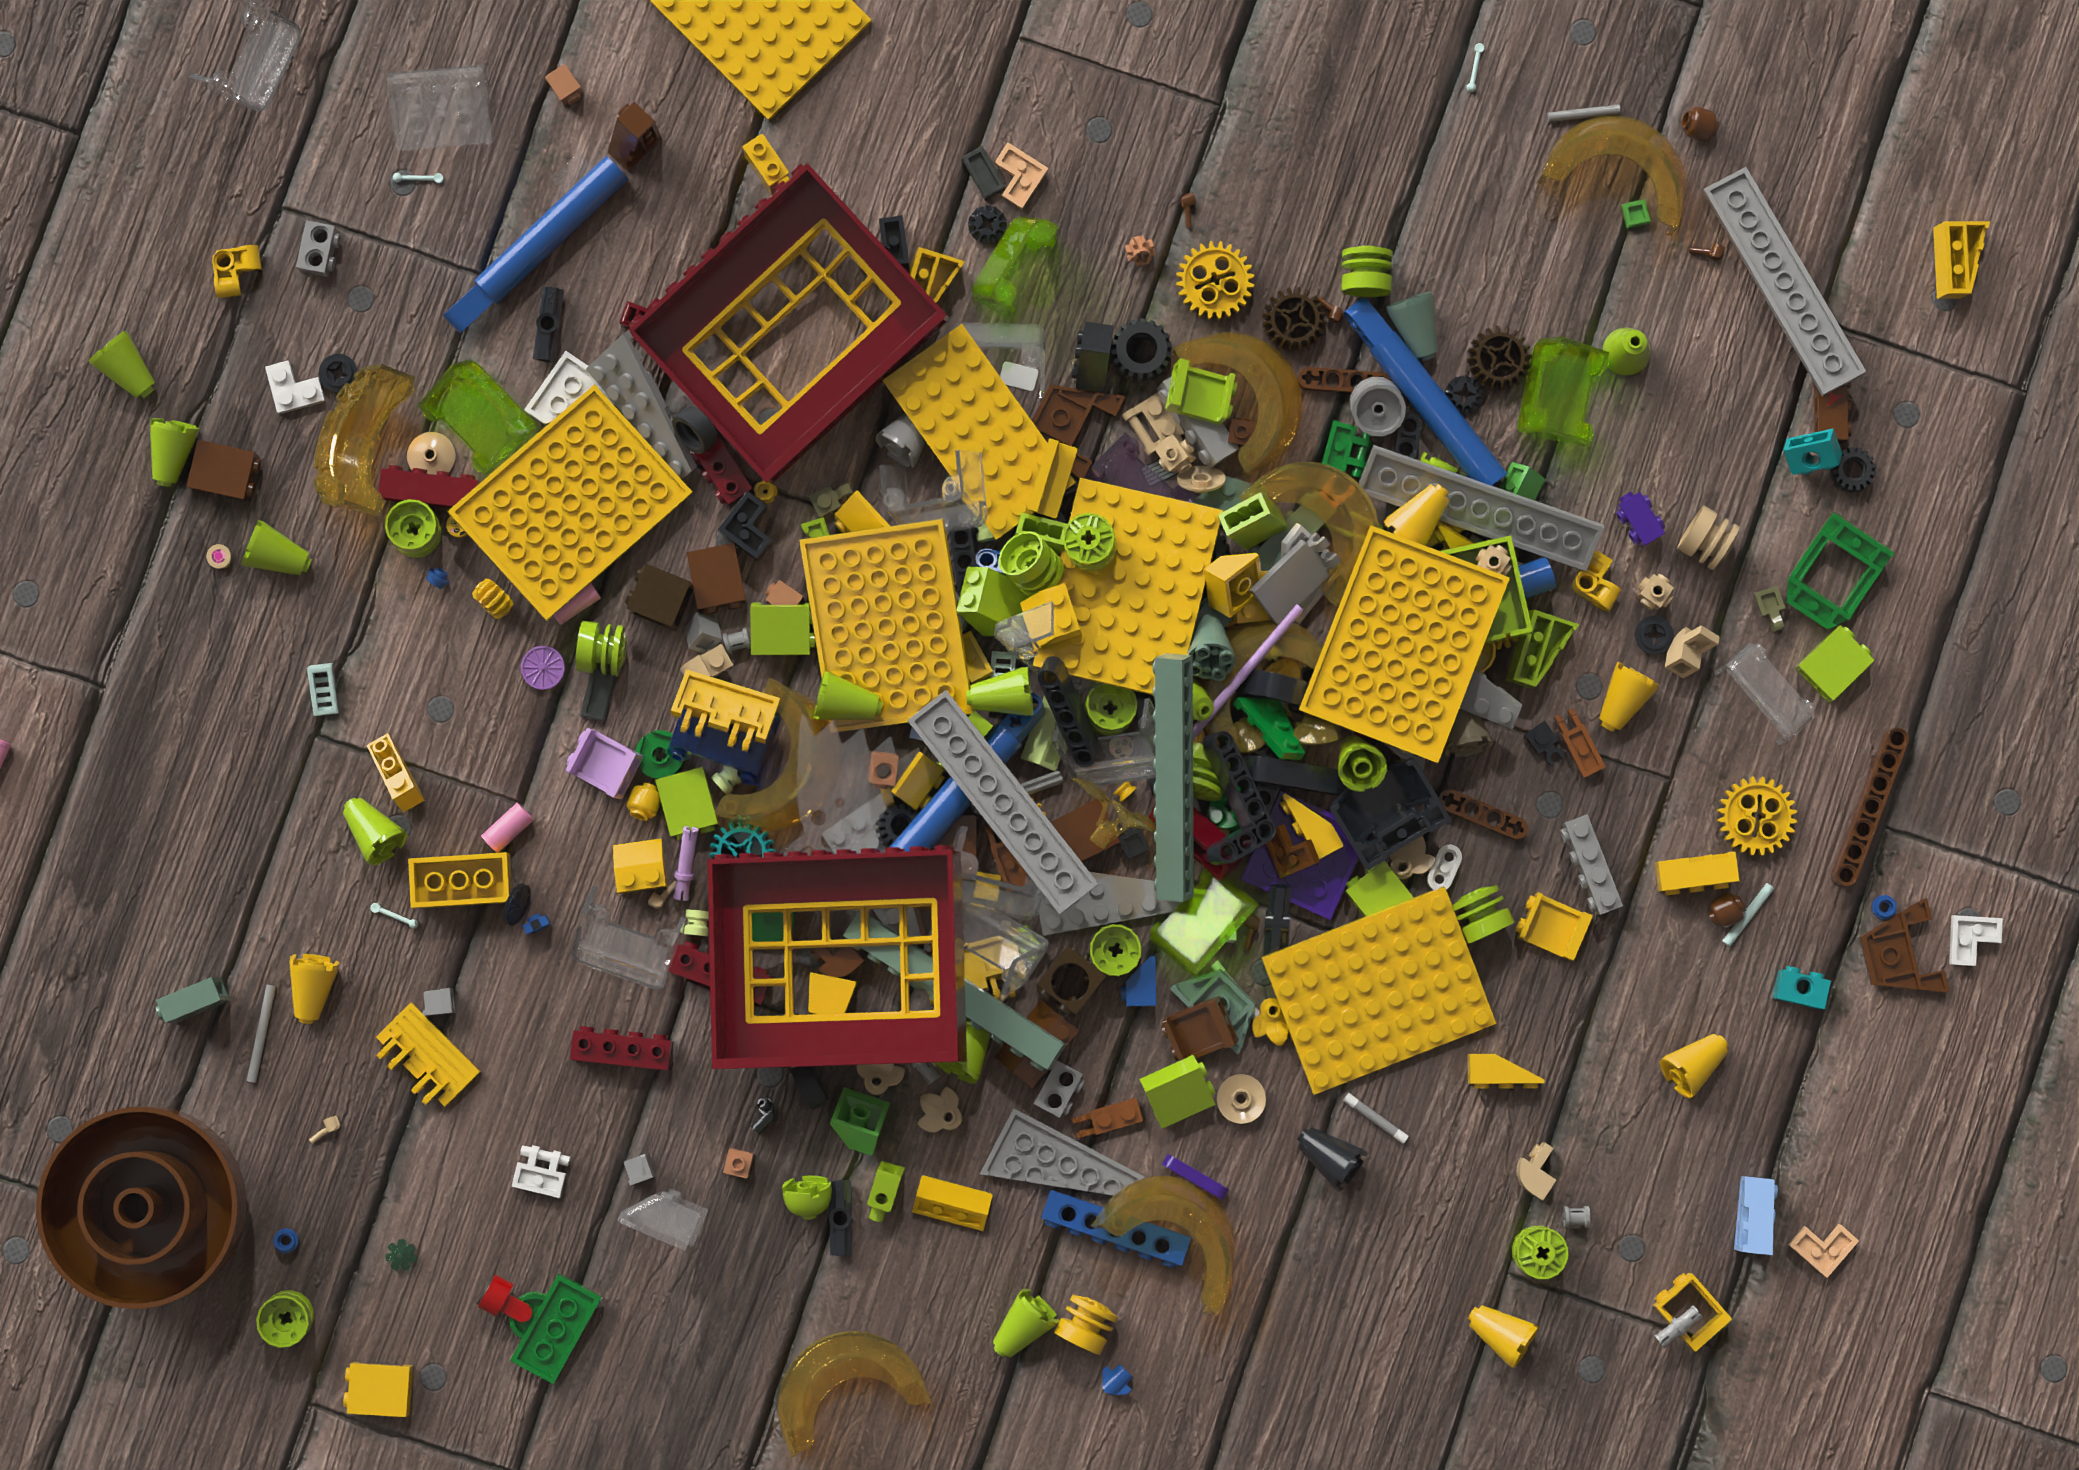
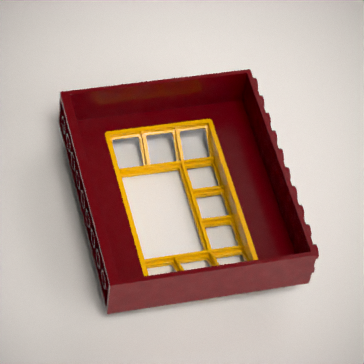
M808 163L804 166L802 164L798 165L791 172L792 177L786 183L784 181L780 182L773 189L774 194L768 200L765 197L755 206L757 210L751 216L746 214L737 223L739 227L732 233L730 231L725 233L719 239L720 244L714 250L712 248L708 249L701 256L702 261L697 266L691 265L683 273L685 277L679 283L674 281L665 290L667 294L660 300L658 298L653 300L647 307L649 311L643 316H636L629 323L631 327L628 329L633 338L699 410L710 419L712 424L764 481L769 484H773L877 388L883 382L882 380L891 375L950 320L946 313ZM823 229H826L843 248L841 253L826 269H823L806 250ZM798 255H801L818 273V276L798 295H795L778 277V274ZM848 256L867 274V278L850 296L831 277V274ZM772 281L790 302L767 322L750 304V300ZM826 282L867 326V330L795 397L787 401L746 357V353L821 283ZM873 282L892 301L890 307L875 322H872L855 303ZM741 308H745L760 324L761 329L741 348H738L721 327ZM713 334H716L733 352V355L715 370L710 371L693 353V350ZM737 361H741L757 378V382L738 398H735L717 377ZM765 387L779 402L782 409L760 425L742 404L761 388Z
M949 845L934 846V850L931 851L929 848H925V846L910 847V851L906 852L905 849H900V847L885 848V852L876 850V848L861 849V853H856V851H851V849L836 850V854L827 852V850L812 851V855L803 853V851H790L788 856L778 854V852H765L763 857L754 853H741L739 858L730 854H716L715 859H707L712 1069L967 1062L961 852L955 851L954 847H949ZM931 906L932 935L908 937L907 909L909 907ZM898 908L899 937L869 938V909ZM859 909L861 938L832 940L830 938V911ZM821 911L822 939L793 941L792 912ZM782 912L784 940L782 942H753L752 913ZM932 943L933 972L909 974L908 946L910 944ZM900 946L902 1008L900 1012L794 1014L793 949ZM758 949H783L785 977L781 979H754L752 951ZM933 981L934 1010L910 1011V982ZM757 986H784L785 1015L755 1016L753 988Z

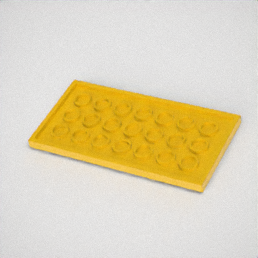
M960 324L882 381L997 540L1018 525L1021 512L1030 515L1035 513L1029 511L1028 506L1048 443L963 324ZM1071 475L1066 490L1076 483Z

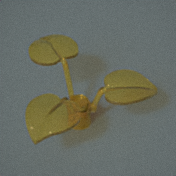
M1289 658L1280 659L1265 670L1301 680L1299 666L1294 660ZM1283 702L1286 715L1294 729L1293 734L1299 740V743L1312 745L1338 740L1334 723L1308 713L1303 716L1302 722H1297L1292 718L1288 704ZM1248 717L1237 721L1229 732L1239 752L1255 751L1265 744V741L1262 739L1264 734L1257 726H1251L1247 721Z
M1072 778L1071 781L1078 782L1092 797L1099 800L1103 806L1099 820L1095 823L1098 827L1089 837L1100 848L1105 850L1113 839H1116L1130 827L1146 828L1155 833L1156 824L1145 814L1138 811L1132 813L1117 801L1113 800L1111 802V799L1099 786L1088 780ZM1110 802L1119 815L1113 823L1109 820L1103 822ZM1122 821L1123 827L1117 830V825Z

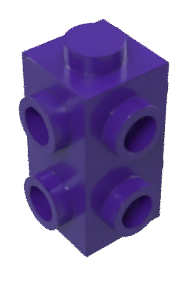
M1631 491L1619 498L1621 503L1616 506L1618 510L1616 516L1622 524L1626 523L1630 530L1628 533L1629 537L1635 545L1638 544L1640 548H1643L1665 534L1663 530L1665 525L1658 515L1655 517L1650 509L1653 507L1652 503L1646 495L1642 496L1641 492L1633 495Z

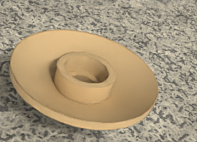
M426 432L417 436L411 442L407 451V461L412 471L413 468L425 469L427 474L436 475L437 471L450 472L456 460V452L452 442L446 436L437 432ZM434 451V457L427 459L426 453Z
M1193 466L1177 475V483L1182 488L1198 494L1219 489L1226 481L1225 474L1221 470L1214 467L1209 469L1208 466Z
M1245 1074L1234 1075L1227 1078L1219 1087L1217 1093L1218 1108L1226 1119L1234 1123H1249L1257 1119L1265 1108L1266 1094L1264 1088L1252 1076ZM1239 1094H1243L1246 1098L1242 1104L1236 1100Z

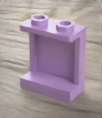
M587 728L579 736V745L575 752L569 756L565 771L598 787L613 798L622 800L644 756L596 730Z

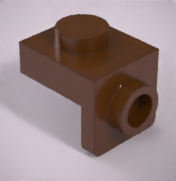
M1246 418L1231 419L1228 443L1252 446L1256 422H1250Z

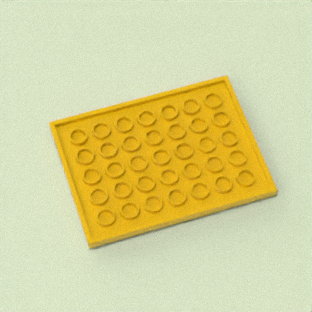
M649 0L768 121L872 22L852 0Z
M594 384L448 511V514L537 612L548 621L693 492Z
M1080 478L1070 520L1077 515L1085 513L1098 514L1105 518L1112 526L1117 543L1116 555L1112 562L1102 570L1094 572L1082 571L1072 564L1063 547L1060 558L1063 561L1064 571L1057 585L1066 584L1082 635L1037 649L1033 667L1041 669L1047 657L1055 656L1064 662L1070 676L1153 695V688L1155 686L1153 663L1155 657L1165 653L1187 655L1206 584L1204 569L1211 564L1221 524L1218 514L1222 513L1223 510ZM1091 535L1087 536V540H1085L1087 545H1090L1091 540H1093Z
M944 519L799 540L821 677L824 671L835 674L879 695V701L883 702L880 716L875 715L874 720H828L830 733L907 723L909 718L945 690H947L965 715L972 714L974 711L972 705H967L966 690H970V681L960 617L956 612L958 605Z
M1370 525L1299 710L1439 763L1510 578Z
M1444 886L1261 957L1314 1095L1496 1024Z

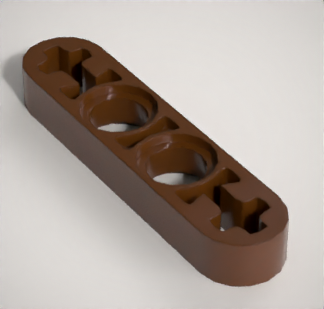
M1318 367L1303 368L1297 378L1299 386L1304 390L1352 394L1354 390L1350 384V379L1353 376H1360L1363 380L1368 379L1367 377H1384L1390 381L1392 380L1383 372ZM1307 373H1311V377L1319 378V373H1323L1322 386H1318L1319 381L1315 380L1311 381L1310 385H1307L1306 380H1302V377H1305ZM1335 374L1338 376L1340 382L1336 387L1327 385L1326 377L1328 375Z
M1447 789L1438 796L1448 813L1498 834L1517 840L1523 838L1528 832V825L1524 819L1465 794ZM1451 794L1453 795L1452 800L1458 803L1460 798L1465 799L1460 806V813L1455 811L1458 806L1454 804L1446 807L1445 801L1442 800L1443 796L1447 797ZM1474 803L1478 807L1476 816L1470 817L1466 815L1464 810L1466 804ZM1496 812L1501 818L1499 825L1491 826L1488 823L1487 816L1489 813ZM1506 817L1510 818L1507 822L1509 824L1521 823L1520 828L1523 829V832H1518L1514 835L1512 834L1513 829L1507 826L1505 831L1501 830Z

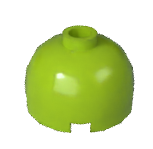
M802 1176L804 1181L795 1182V1178L786 1181L782 1186L783 1198L786 1207L793 1214L801 1216L805 1220H811L828 1208L832 1200L831 1181L828 1183L827 1178L822 1176Z

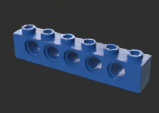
M1052 1189L1041 1216L1042 1219L1046 1220L1045 1225L1057 1229L1059 1225L1066 1226L1071 1234L1082 1237V1234L1086 1233L1092 1235V1241L1104 1245L1106 1240L1116 1243V1249L1128 1253L1130 1249L1139 1251V1257L1151 1261L1153 1256L1163 1259L1161 1264L1176 1268L1177 1264L1182 1266L1191 1240L1190 1236ZM1066 1207H1072L1076 1212L1075 1218L1071 1221H1066L1061 1216L1062 1210ZM1089 1215H1095L1099 1219V1224L1094 1229H1089L1085 1225V1219ZM1112 1223H1119L1122 1226V1233L1117 1237H1113L1108 1233V1228ZM1136 1231H1142L1146 1235L1144 1243L1140 1245L1132 1242V1234ZM1166 1239L1169 1242V1248L1166 1252L1161 1253L1155 1249L1157 1240Z

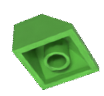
M844 1087L830 1125L848 1148L872 1156L890 1102Z

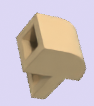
M1702 625L1694 630H1690L1687 627L1683 628L1675 636L1668 649L1665 668L1682 678L1700 669L1702 653L1718 645L1719 636Z
M720 644L701 656L698 655L691 659L680 670L683 675L687 669L714 678L734 665L723 645Z
M1544 1142L1540 1146L1538 1144L1534 1146L1529 1154V1157H1531L1530 1162L1520 1157L1517 1164L1519 1183L1526 1191L1540 1200H1544L1556 1182V1179L1540 1169L1554 1149Z

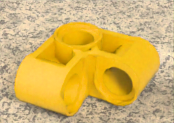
M258 245L221 249L213 255L214 286L217 298L242 295L239 287V274L262 270ZM225 257L230 258L231 263L225 268L219 266L221 259Z
M1595 550L1587 571L1579 569L1572 582V588L1577 595L1590 601L1599 609L1609 612L1618 598L1621 589L1615 584L1602 579L1613 559ZM1580 578L1589 580V589H1584L1580 586Z

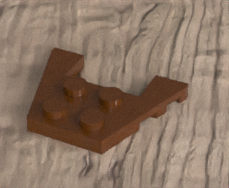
M1050 385L1032 422L1047 443L1050 438L1059 441V443L1073 446L1092 407L1116 417L1125 400V396ZM1076 454L1071 472L1078 480L1085 478L1092 461Z
M1927 898L1919 900L1859 937L1871 985L1949 992L1945 970L1919 975L1908 925L1932 920Z

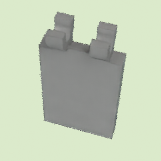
M1316 532L1307 542L1300 540L1249 589L1265 613L1276 625H1279L1296 604L1300 605L1329 576L1326 571L1327 569L1337 566L1342 561L1336 553L1332 555L1326 549L1330 543L1325 537L1320 538ZM1324 549H1326V550L1321 554V556L1318 554V552H1321V551H1323Z

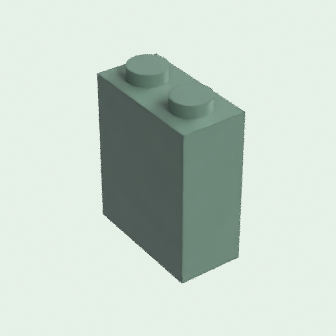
M210 977L157 999L158 1006L155 1008L160 1020L164 1019L165 1023H177L230 1001L222 978Z

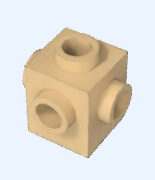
M1172 433L1154 447L1160 457L1159 463L1166 471L1183 473L1192 466L1191 463L1196 459L1192 453L1194 451L1192 445L1186 439L1183 440L1180 435Z
M1490 545L1487 550L1482 548L1475 559L1479 562L1477 566L1504 576L1507 575L1512 565L1508 564L1511 560L1507 556L1509 551L1499 545L1495 547ZM1490 558H1497L1499 561L1498 565L1491 566L1489 564Z
M1653 574L1649 579L1644 577L1637 587L1640 592L1636 598L1641 600L1640 604L1645 608L1657 611L1661 606L1666 608L1673 598V595L1670 593L1674 587L1670 585L1671 581L1665 576ZM1654 587L1661 591L1660 595L1654 594Z

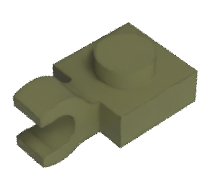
M848 483L840 486L835 491L829 485L810 495L809 498L819 518H822L840 509L839 501L852 495L853 491Z
M1778 586L1754 593L1753 597L1760 616L1768 615L1772 632L1782 629L1784 623L1779 611L1784 610L1785 605Z

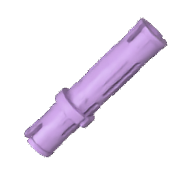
M689 826L683 827L682 843L678 870L675 871V878L677 879L673 895L674 899L681 900L682 892L683 901L689 900L690 883L694 879L692 869L697 833L699 831L697 828L691 827L690 834Z

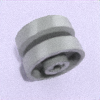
M1371 377L1361 381L1354 388L1350 396L1349 407L1356 425L1363 432L1371 436H1385L1393 433L1401 426L1405 418L1406 405L1399 388L1392 381L1384 377Z

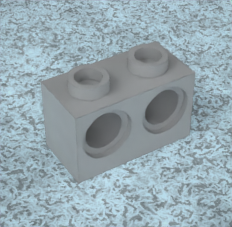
M306 220L296 268L300 272L329 277L330 271L333 272L336 258L333 257L334 250L339 247L341 234L338 233V229L333 225ZM320 233H327V240L323 243H318V235ZM314 257H323V261L319 266H312Z
M1056 1061L1034 1104L1059 1118L1062 1114L1067 1115L1073 1104L1070 1101L1073 1092L1078 1094L1084 1083V1080L1081 1079L1083 1074ZM1063 1072H1069L1073 1075V1083L1070 1086H1062L1060 1084L1059 1076ZM1051 1094L1061 1096L1062 1103L1058 1108H1052L1048 1105L1047 1099Z

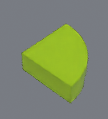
M824 517L801 524L803 531L810 538L829 535Z

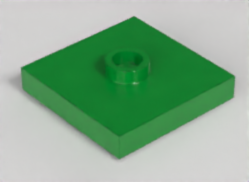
M782 912L752 913L753 942H782L784 940ZM792 912V914H791V917H792V937H793V927H794V916H795V912Z

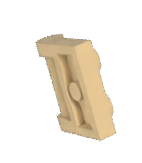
M1158 393L1122 414L1124 420L1130 423L1143 443L1147 456L1155 453L1154 447L1172 433L1180 436L1185 433L1181 426L1174 421L1171 412L1165 410L1166 404L1160 400ZM1142 413L1159 439L1157 442L1153 443L1137 418L1138 414Z

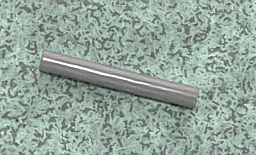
M1620 105L1549 112L1547 113L1548 122L1617 115L1621 113Z

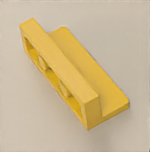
M1049 438L1028 506L1029 511L1057 518L1077 454V448Z
M923 1175L921 1176L912 1212L983 1231L993 1195L988 1192Z

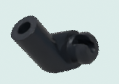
M762 1097L757 1101L760 1117L751 1125L759 1135L775 1119L774 1103L766 1097Z

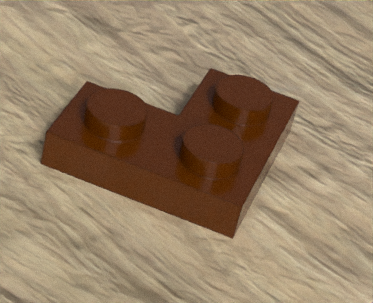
M1285 824L1275 827L1276 833L1274 838L1266 843L1280 879L1320 862L1312 840L1310 839L1293 846Z

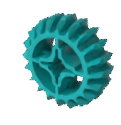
M739 820L738 828H735L733 822L729 823L731 829L729 832L724 827L720 828L721 832L725 834L722 838L717 834L714 835L719 844L711 843L710 847L717 849V853H709V857L715 858L716 854H723L724 846L730 849L736 858L739 857V854L732 846L737 849L747 847L746 852L752 853V846L756 838L762 846V857L763 853L776 852V850L768 849L767 846L772 845L774 841L772 839L764 840L769 835L767 831L761 835L759 834L762 828L761 825H757L752 830V821H748L747 827L744 828L743 821ZM739 833L750 834L742 844H734L728 840Z

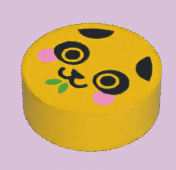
M451 516L448 518L446 527L452 536L463 538L468 535Z

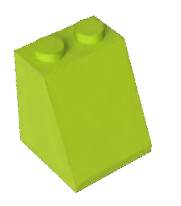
M967 567L956 612L983 636L1026 637L1028 627L1020 603L1030 596L1025 595L1007 576L989 567Z

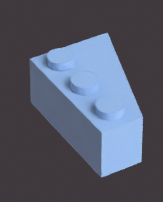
M1741 1176L1734 1250L1773 1255L1774 1199L1776 1200L1778 1192L1777 1185H1774L1775 1180Z

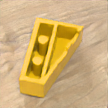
M1944 221L1933 227L1937 299H1961L1972 293L1979 266L1978 260L1985 244L1983 241L1990 221Z
M918 247L914 253L909 274L937 303L965 261Z
M1736 852L1654 863L1658 892L1665 891L1666 896L1680 894V889L1689 888L1690 893L1705 891L1704 886L1714 885V890L1729 888L1728 883L1739 881Z

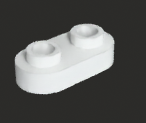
M1451 844L1445 845L1438 850L1435 863L1427 875V883L1432 890L1443 886L1448 889L1461 863L1462 853L1460 849ZM1446 853L1453 855L1451 862L1445 860L1444 856ZM1436 875L1443 877L1442 884L1435 882Z

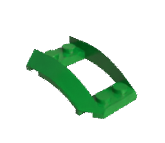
M1833 512L1790 574L1787 584V603L1826 629L1850 620L1857 606L1882 572L1889 559L1894 555V552L1885 544L1880 543L1844 519L1843 516ZM1828 540H1831L1868 565L1841 607L1801 581Z

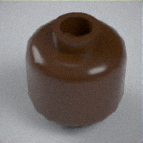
M1693 107L1684 113L1681 120V128L1686 136L1700 141H1707L1712 135L1714 136L1717 133L1719 122H1717L1716 114L1713 111L1701 107Z
M1726 892L1711 901L1710 907L1712 911L1708 912L1715 925L1720 924L1723 928H1729L1744 919V912L1747 909L1738 894L1733 895L1730 892Z

